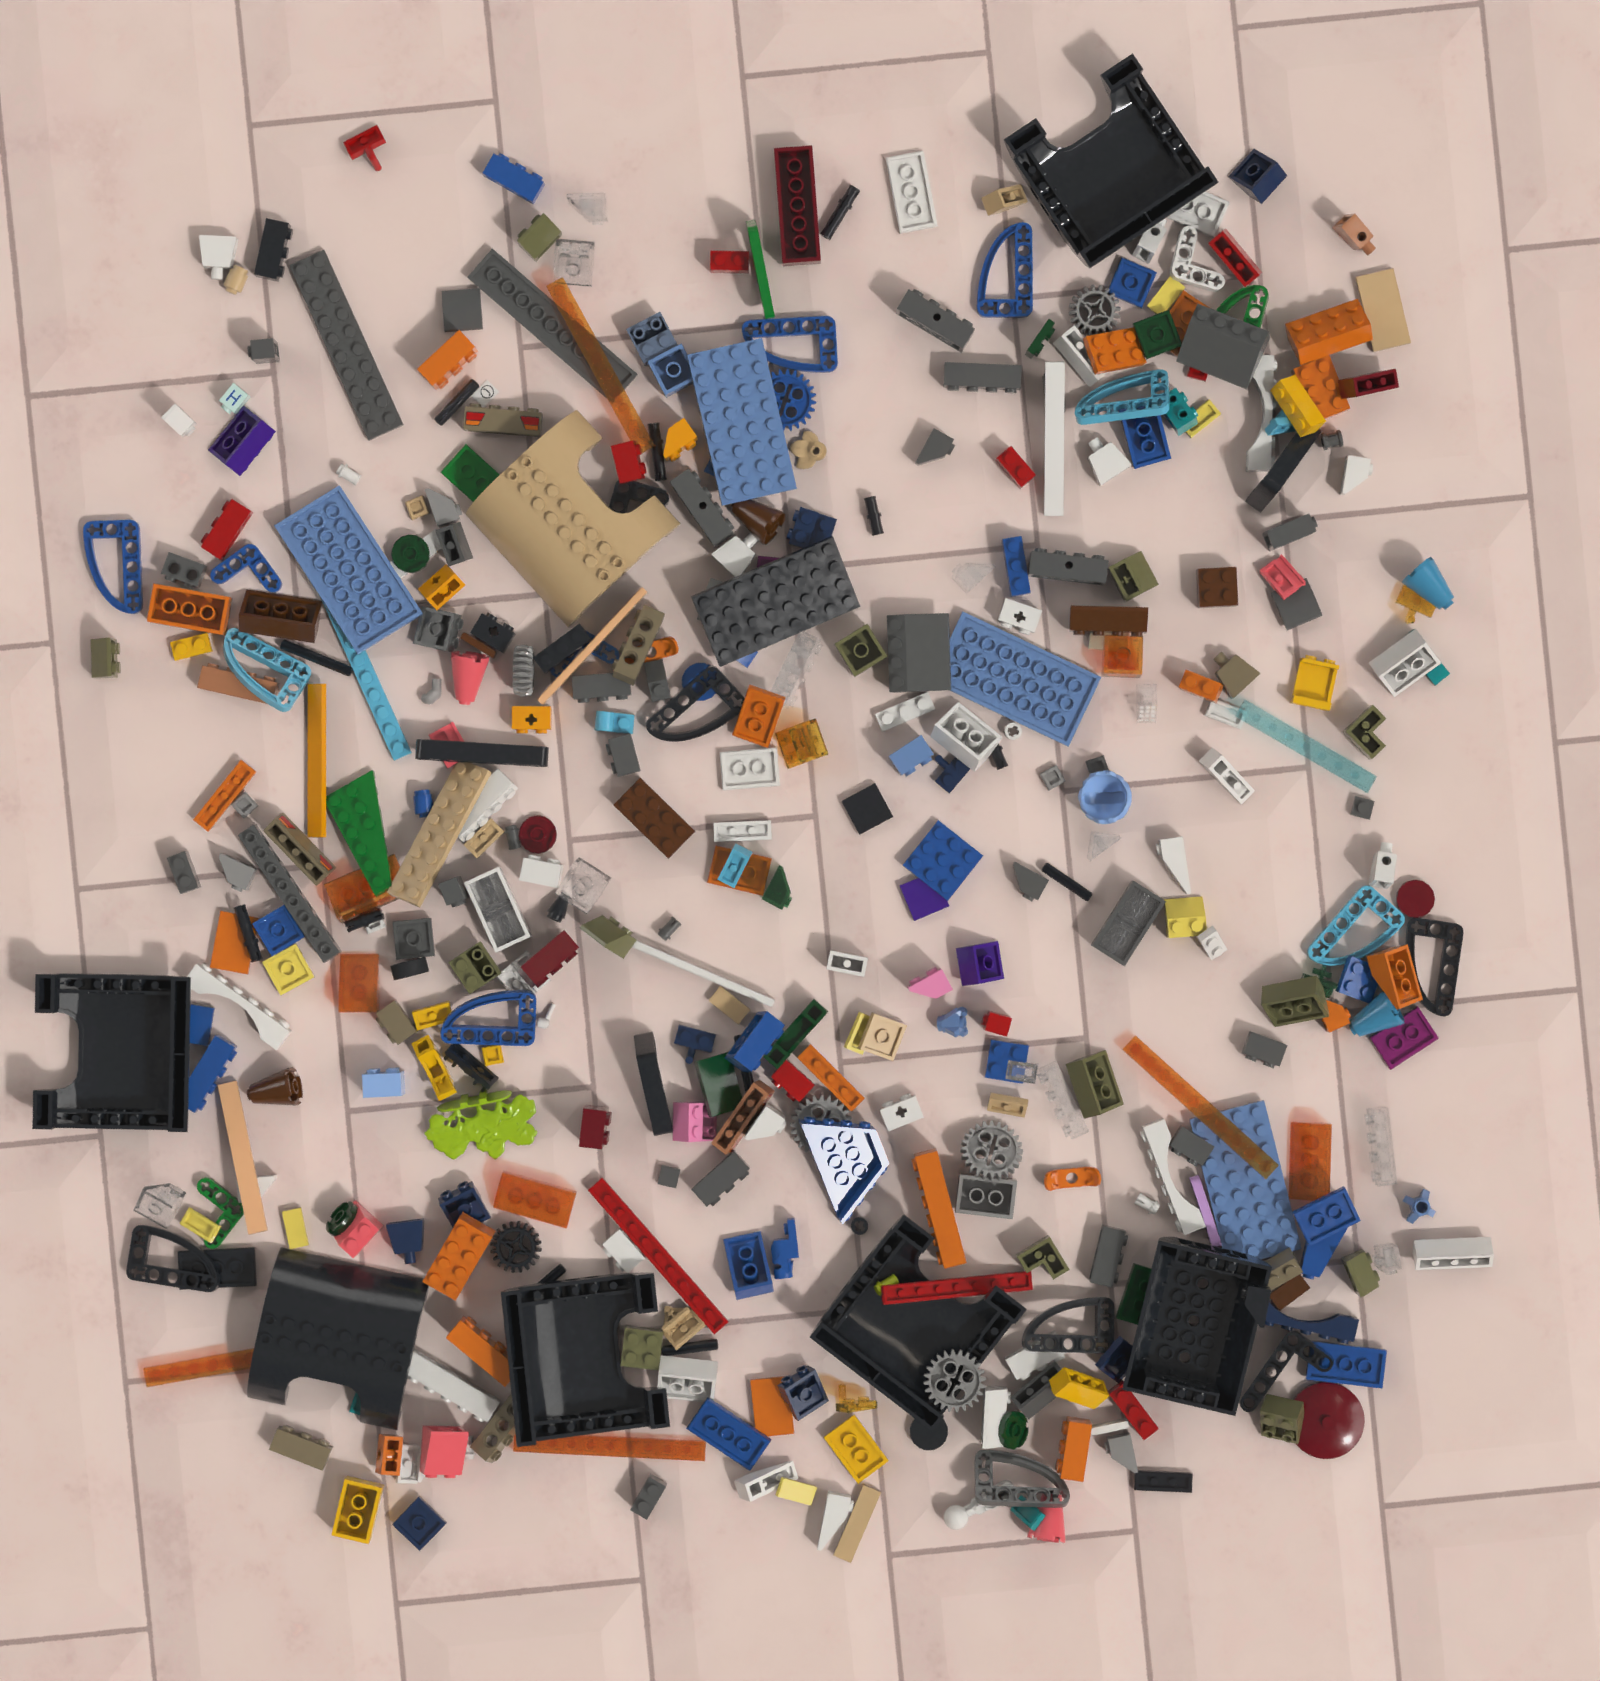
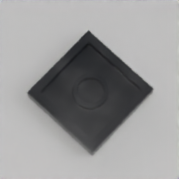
M876 783L842 800L859 835L893 817Z

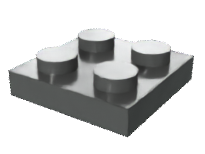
M432 918L393 921L396 960L435 956Z

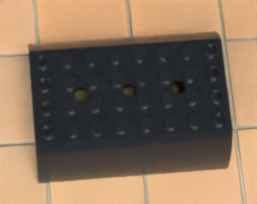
M1177 1237L1159 1238L1122 1390L1236 1416L1258 1323L1245 1306L1243 1299H1241L1242 1287L1246 1288L1247 1282L1268 1286L1272 1266L1246 1253ZM1201 1278L1207 1279V1287H1198V1280ZM1190 1316H1198L1199 1322L1196 1325L1189 1324L1188 1319ZM1181 1353H1189L1190 1359L1187 1362H1182L1179 1359Z

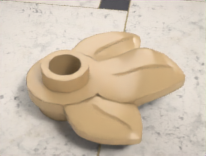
M804 431L802 440L795 441L789 446L790 451L799 457L796 467L799 469L813 467L816 461L824 459L827 454L826 446L819 442L816 434L810 431ZM819 448V453L815 455L814 449Z

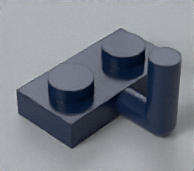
M941 755L935 757V762L944 769L935 782L950 794L970 768L956 757L950 764Z
M679 1024L674 1043L689 1047L685 1061L687 1064H691L694 1060L696 1049L709 1053L712 1052L716 1034Z

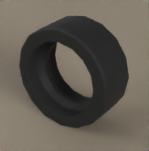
M426 957L390 966L394 980L429 972Z

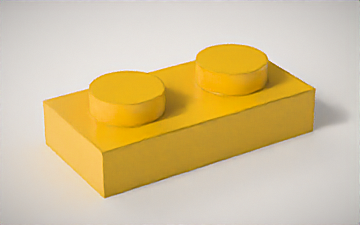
M208 633L170 642L175 661L213 652Z
M446 1001L413 1010L412 1015L417 1031L443 1024L446 1017L452 1012L450 1002Z

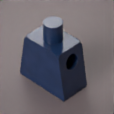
M424 1218L387 1223L386 1228L394 1253H403L405 1264L416 1263L415 1252L423 1250Z

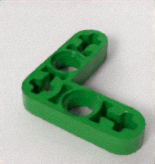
M205 1177L198 1181L197 1190L224 1211L215 1223L220 1224V1221L223 1219L228 1220L230 1223L228 1230L220 1228L219 1232L224 1234V1236L218 1235L216 1238L217 1244L213 1243L211 1245L204 1239L206 1247L215 1249L221 1245L242 1218L244 1211L242 1203H238V1199L213 1179ZM202 1182H209V1187L212 1190H214L215 1187L218 1188V1190L214 1192L212 1197L209 1196V1194L212 1193L210 1190L207 1189L204 1191L202 1189ZM220 1192L224 1193L227 1197L224 1203H219L216 1200V1195ZM232 1199L233 1202L230 1204L235 1207L239 1205L241 1213L233 1214L234 1209L228 1206L226 1209L224 1206Z

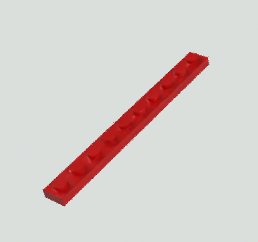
M603 1177L588 1189L591 1195L714 1335L729 1322Z

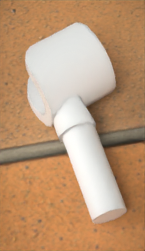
M551 1003L546 1017H539L538 1028H548L550 1016L556 1005Z

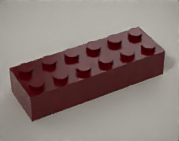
M809 145L774 148L782 266L821 264L813 147Z

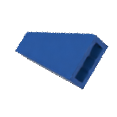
M1347 1228L1311 1246H1308L1305 1241L1300 1262L1303 1271L1302 1277L1313 1280L1314 1276L1320 1278Z

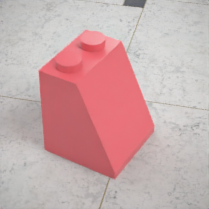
M356 1200L353 1202L357 1206L355 1219L343 1233L334 1236L338 1245L352 1258L357 1256L384 1226Z
M423 1426L420 1472L427 1478H437V1475H444L445 1478H456V1475H462L469 1432L461 1426Z

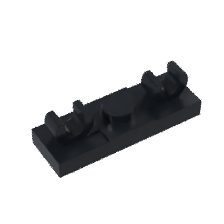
M452 1044L444 1053L446 1054L444 1057L445 1061L448 1058L454 1061L451 1065L452 1067L459 1065L464 1073L475 1079L473 1082L474 1086L478 1082L483 1086L481 1092H484L486 1089L489 1090L499 1078L460 1044Z

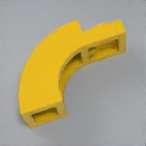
M426 1035L411 1043L439 1101L457 1093L453 1079L430 1036Z

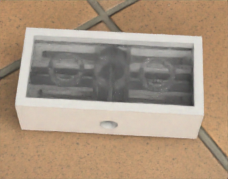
M497 867L464 882L495 953L532 937L501 867Z

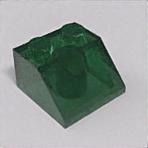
M779 865L762 900L782 910L783 907L788 908L792 897H790L791 891L784 868Z

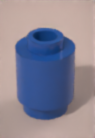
M430 790L414 791L415 815H419V818H425L433 806L432 794H430Z

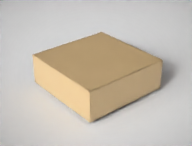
M423 495L405 502L411 520L430 514Z

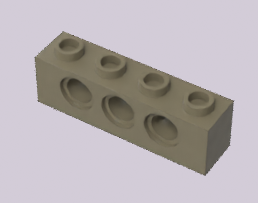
M644 605L642 610H637L634 617L636 623L634 627H629L626 635L629 637L627 643H622L619 650L621 656L619 660H614L611 667L614 670L612 677L634 686L664 620L665 613L647 605ZM646 625L649 627V630L643 631L640 626ZM637 641L640 642L642 646L635 647L632 643ZM631 658L634 660V663L628 664L625 662V659Z
M511 1394L470 1446L486 1462L493 1463L501 1457L503 1449L514 1440L515 1425ZM508 1421L509 1427L507 1430H504V1424ZM496 1436L497 1442L493 1446L492 1439Z

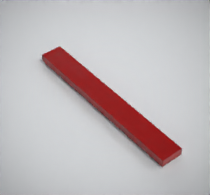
M1026 1271L881 1285L882 1305L986 1295L995 1285L1006 1293L1033 1290L1031 1271L1028 1273Z

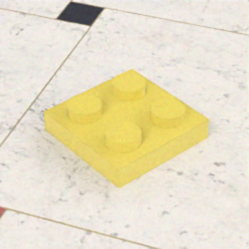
M297 943L262 962L280 996L315 977Z

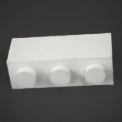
M1074 325L1053 344L1086 384L1091 387L1106 373L1094 374L1083 342L1084 336Z
M1054 1330L1053 1332L1049 1333V1334L1057 1335V1333H1056L1055 1330ZM1048 1338L1045 1341L1048 1349L1054 1346L1052 1338ZM1034 1341L1029 1345L1032 1348V1345H1040V1341ZM1021 1348L1006 1356L1005 1360L1016 1380L1020 1378L1022 1381L1030 1377L1032 1371L1036 1369L1041 1371L1048 1367L1047 1363L1053 1360L1055 1362L1065 1358L1064 1354L1066 1353L1029 1352Z

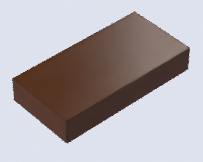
M462 633L460 639L491 658H495L497 655L495 650L469 634Z
M1299 1274L1272 1291L1270 1299L1281 1311L1308 1291L1310 1286Z

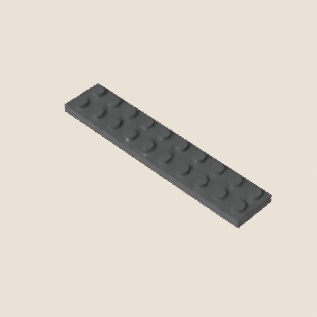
M493 248L467 277L612 404L638 375Z
M325 250L289 265L368 440L370 441L403 426L404 424Z

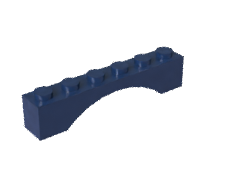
M1269 1302L1265 1325L1274 1326L1275 1323L1281 1325V1328L1292 1331L1293 1328L1300 1329L1302 1334L1311 1335V1332L1319 1334L1318 1337L1329 1340L1330 1337L1337 1338V1342L1348 1344L1349 1341L1354 1342L1359 1319L1337 1313L1321 1320H1299L1283 1314Z

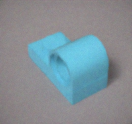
M1283 410L1265 428L1268 436L1296 432Z
M596 711L594 730L633 734L635 715Z
M735 843L717 880L735 888L753 852Z

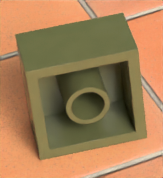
M868 624L834 644L854 677L888 657Z
M626 1325L621 1366L659 1370L664 1331L662 1329Z

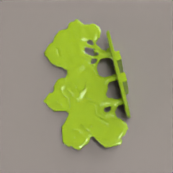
M485 1090L484 1092L480 1091L479 1095L469 1097V1094H463L460 1099L445 1102L437 1107V1110L440 1112H454L448 1118H444L439 1114L432 1115L429 1119L430 1128L424 1135H426L428 1140L433 1141L435 1149L439 1152H444L446 1156L453 1160L465 1152L470 1141L476 1142L477 1149L482 1152L487 1151L489 1156L496 1160L505 1151L504 1147L507 1140L515 1143L517 1146L533 1143L537 1130L531 1124H528L527 1121L536 1113L535 1102L532 1099L528 1100L527 1097L521 1094L516 1096L509 1104L501 1102L512 1095V1092L509 1090L491 1093ZM496 1102L493 1111L481 1108V1105ZM476 1106L477 1114L474 1117L467 1118L461 1115L460 1109ZM502 1107L507 1109L506 1113H503ZM455 1117H458L457 1125L453 1128L450 1127L452 1119L456 1120ZM448 1120V1124L444 1125V1121Z

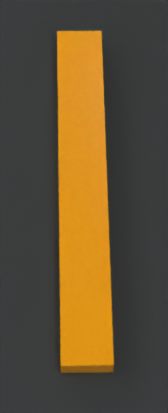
M308 684L307 837H326V684Z

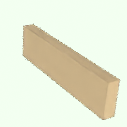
M863 1484L833 1556L850 1563L852 1562L881 1491Z

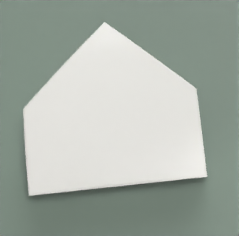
M403 1444L400 1476H396V1483L416 1484L417 1482L420 1483L425 1477L420 1472L421 1447L419 1445Z

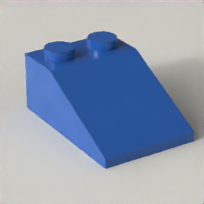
M1140 406L1137 410H1142L1145 406ZM1120 409L1118 412H1124L1127 409ZM1161 415L1121 420L1134 469L1171 459Z
M761 1231L723 1239L736 1300L774 1292Z

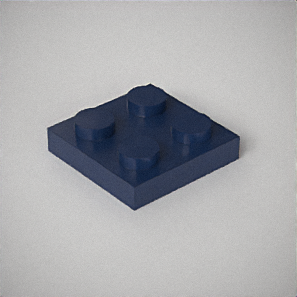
M1119 1336L1095 1365L1119 1384L1126 1375L1133 1345Z
M419 1496L392 1525L420 1551L447 1522Z

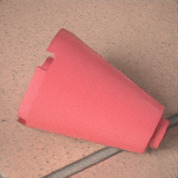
M460 651L451 652L455 699L459 700V704L470 705V702L475 701L489 662V656L486 657L485 654L466 651L463 655L460 654Z
M1042 1493L1040 1501H1045L1047 1497ZM1058 1495L1059 1500L1062 1501V1495ZM1037 1507L1046 1516L1035 1531L1029 1528L1027 1538L1032 1539L1033 1536L1037 1540L1059 1543L1060 1539V1542L1065 1543L1063 1508Z

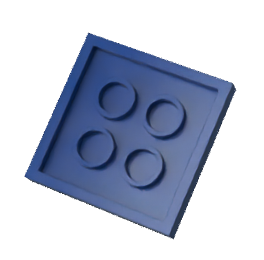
M938 820L902 866L948 901L983 855Z

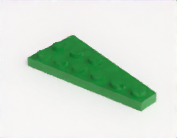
M371 770L327 795L326 805L373 893L377 897L388 891L389 887L392 886V876L378 801L375 772Z

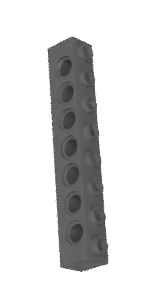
M252 825L240 833L238 837L323 963L328 962L341 953L342 950L259 827Z

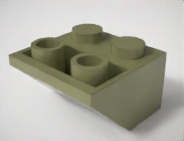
M544 213L541 216L539 214L535 216L531 221L532 225L528 229L524 228L517 236L519 238L517 240L519 246L535 262L563 235L559 228Z
M1142 551L1108 567V572L1124 602L1159 585Z
M113 638L90 639L92 678H118V673H121V664L117 662V654H120V643H117V639Z
M481 941L448 962L469 994H472L502 973Z
M1266 1394L1260 1409L1261 1436L1298 1444L1304 1418V1402Z

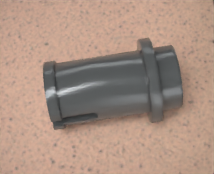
M516 825L505 827L506 831L504 833L507 835L509 850L520 848L519 828Z
M672 916L669 922L662 929H659L657 934L665 941L667 939L670 940V936L681 926V923Z

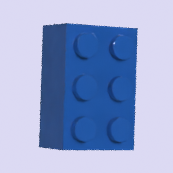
M768 1011L757 1012L724 1058L742 1072L755 1071L761 1064L760 1059L762 1056L767 1055L771 1051L773 1041L775 1039L778 1040L784 1031L782 1029L785 1025Z

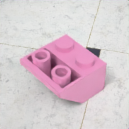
M936 967L927 971V976L922 979L918 976L910 980V985L907 986L911 992L935 999L953 990L941 968L937 970Z
M673 1102V1141L701 1142L714 1140L716 1137L717 1116H708L705 1102Z

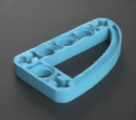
M1163 369L1141 372L1113 380L1094 389L1077 404L1075 408L1077 423L1087 425L1166 414L1170 408L1168 373ZM1151 383V397L1095 404L1113 393ZM1157 391H1165L1162 394H1156ZM1145 406L1144 409L1137 410L1138 407ZM1120 409H1127L1124 412H1117ZM1107 411L1106 414L1099 415L1100 412Z
M238 628L229 629L224 638L223 653L233 674L262 701L279 711H289L310 679V667L248 633L238 632ZM234 635H236L237 638L235 640H232L231 637H234ZM248 643H253L256 645L257 648L255 650H249L246 647V645ZM232 648L289 677L277 696L266 690L247 674L238 663ZM270 652L273 654V658L266 659L263 654ZM287 661L290 663V667L283 668L280 663ZM302 671H304L305 674H303L302 676H300L299 673H301ZM295 684L298 686V690L291 691L288 686ZM286 695L289 696L287 703L281 704L285 700Z
M1362 886L1313 941L1307 950V954L1310 959L1319 964L1328 966L1345 964L1348 955L1338 958H1326L1325 956L1368 907L1390 927L1370 944L1349 954L1360 959L1389 940L1402 927L1405 917L1373 887ZM1363 890H1370L1371 898H1365L1362 901L1366 903L1364 906L1361 902L1355 900L1357 896L1359 899L1364 896ZM1380 901L1386 904L1384 912L1376 910V904ZM1352 903H1356L1359 906L1357 914H1351L1349 911V906ZM1390 908L1393 909V911L1390 912L1392 915L1400 916L1399 924H1392L1393 919L1389 915H1387L1386 918L1384 917V915H1386L1389 912ZM1341 917L1347 921V925L1343 929L1338 928L1336 925V921ZM1327 932H1331L1334 935V940L1331 943L1324 941V935ZM1319 940L1322 944L1328 946L1326 950L1324 947L1320 949V956H1312L1314 953L1312 949H1317L1321 945L1317 943Z

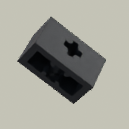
M482 613L470 633L505 653L516 635L512 632L514 628L505 622L503 625L497 623L496 620L498 618L490 613H487V615ZM498 627L497 632L499 634L491 637L490 628Z

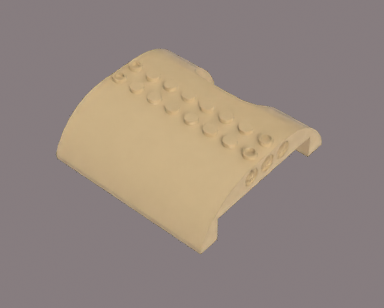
M578 410L566 416L532 444L477 497L465 513L567 627H570L580 618L584 610L663 537H667L681 524L655 495L637 509L623 514L609 508L581 476L579 461L586 451H590L603 437Z

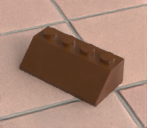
M246 589L239 612L238 632L315 643L322 601Z
M1075 605L1070 607L1069 632H1073V635H1085V632H1093V636H1104V632L1112 633V636H1123V633H1131L1132 637H1143V633H1147L1148 607Z

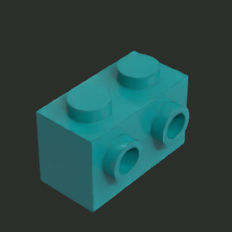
M1174 388L1169 392V411L1163 415L1177 435L1180 436L1198 424V413L1193 406H1188L1186 403L1188 399L1182 391L1179 393L1177 388Z

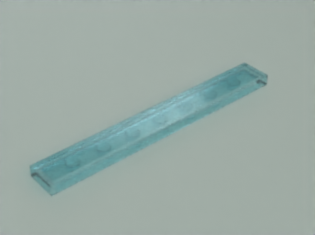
M1247 700L1243 701L1235 715L1238 719L1365 793L1369 792L1377 778L1374 774Z

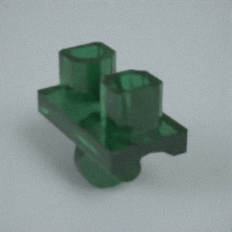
M1322 964L1320 969L1313 968L1312 973L1318 975V979L1324 988L1325 997L1330 998L1333 989H1337L1338 984L1323 979L1324 977L1331 978L1332 973L1327 972L1326 965ZM1303 973L1301 978L1310 977L1312 975Z

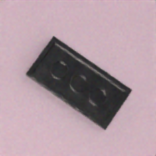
M255 1247L204 1250L218 1269L220 1277L218 1288L257 1286ZM189 1250L178 1251L179 1270L209 1274L203 1262ZM189 1275L187 1277V1284L194 1286L196 1278L193 1275ZM211 1278L209 1281H201L200 1283L208 1285L209 1288L214 1286Z

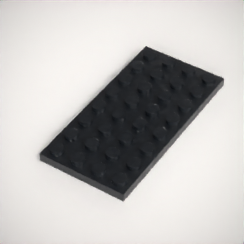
M833 536L691 596L720 667L860 607Z

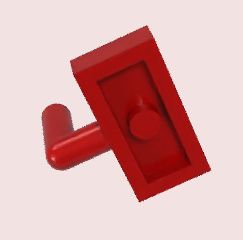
M378 125L343 142L352 160L366 153L375 171L382 169L373 149L386 143Z

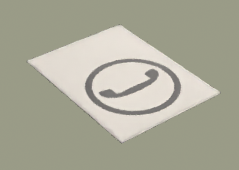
M486 380L471 396L484 408L499 391Z

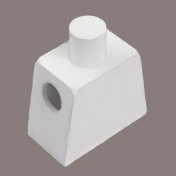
M1166 219L1143 233L1132 256L1147 264L1150 263L1167 231L1164 227L1167 222Z
M199 235L203 267L211 269L212 280H223V269L230 270V268H233L238 238L233 236Z
M1097 437L1088 443L1094 453L1088 456L1087 459L1099 486L1132 465L1112 442L1103 446Z
M750 533L742 541L737 536H734L711 555L728 572L737 577L744 574L756 554L751 548L758 540Z
M1381 842L1380 851L1374 854L1368 886L1388 889L1393 884L1397 854L1392 853V843Z

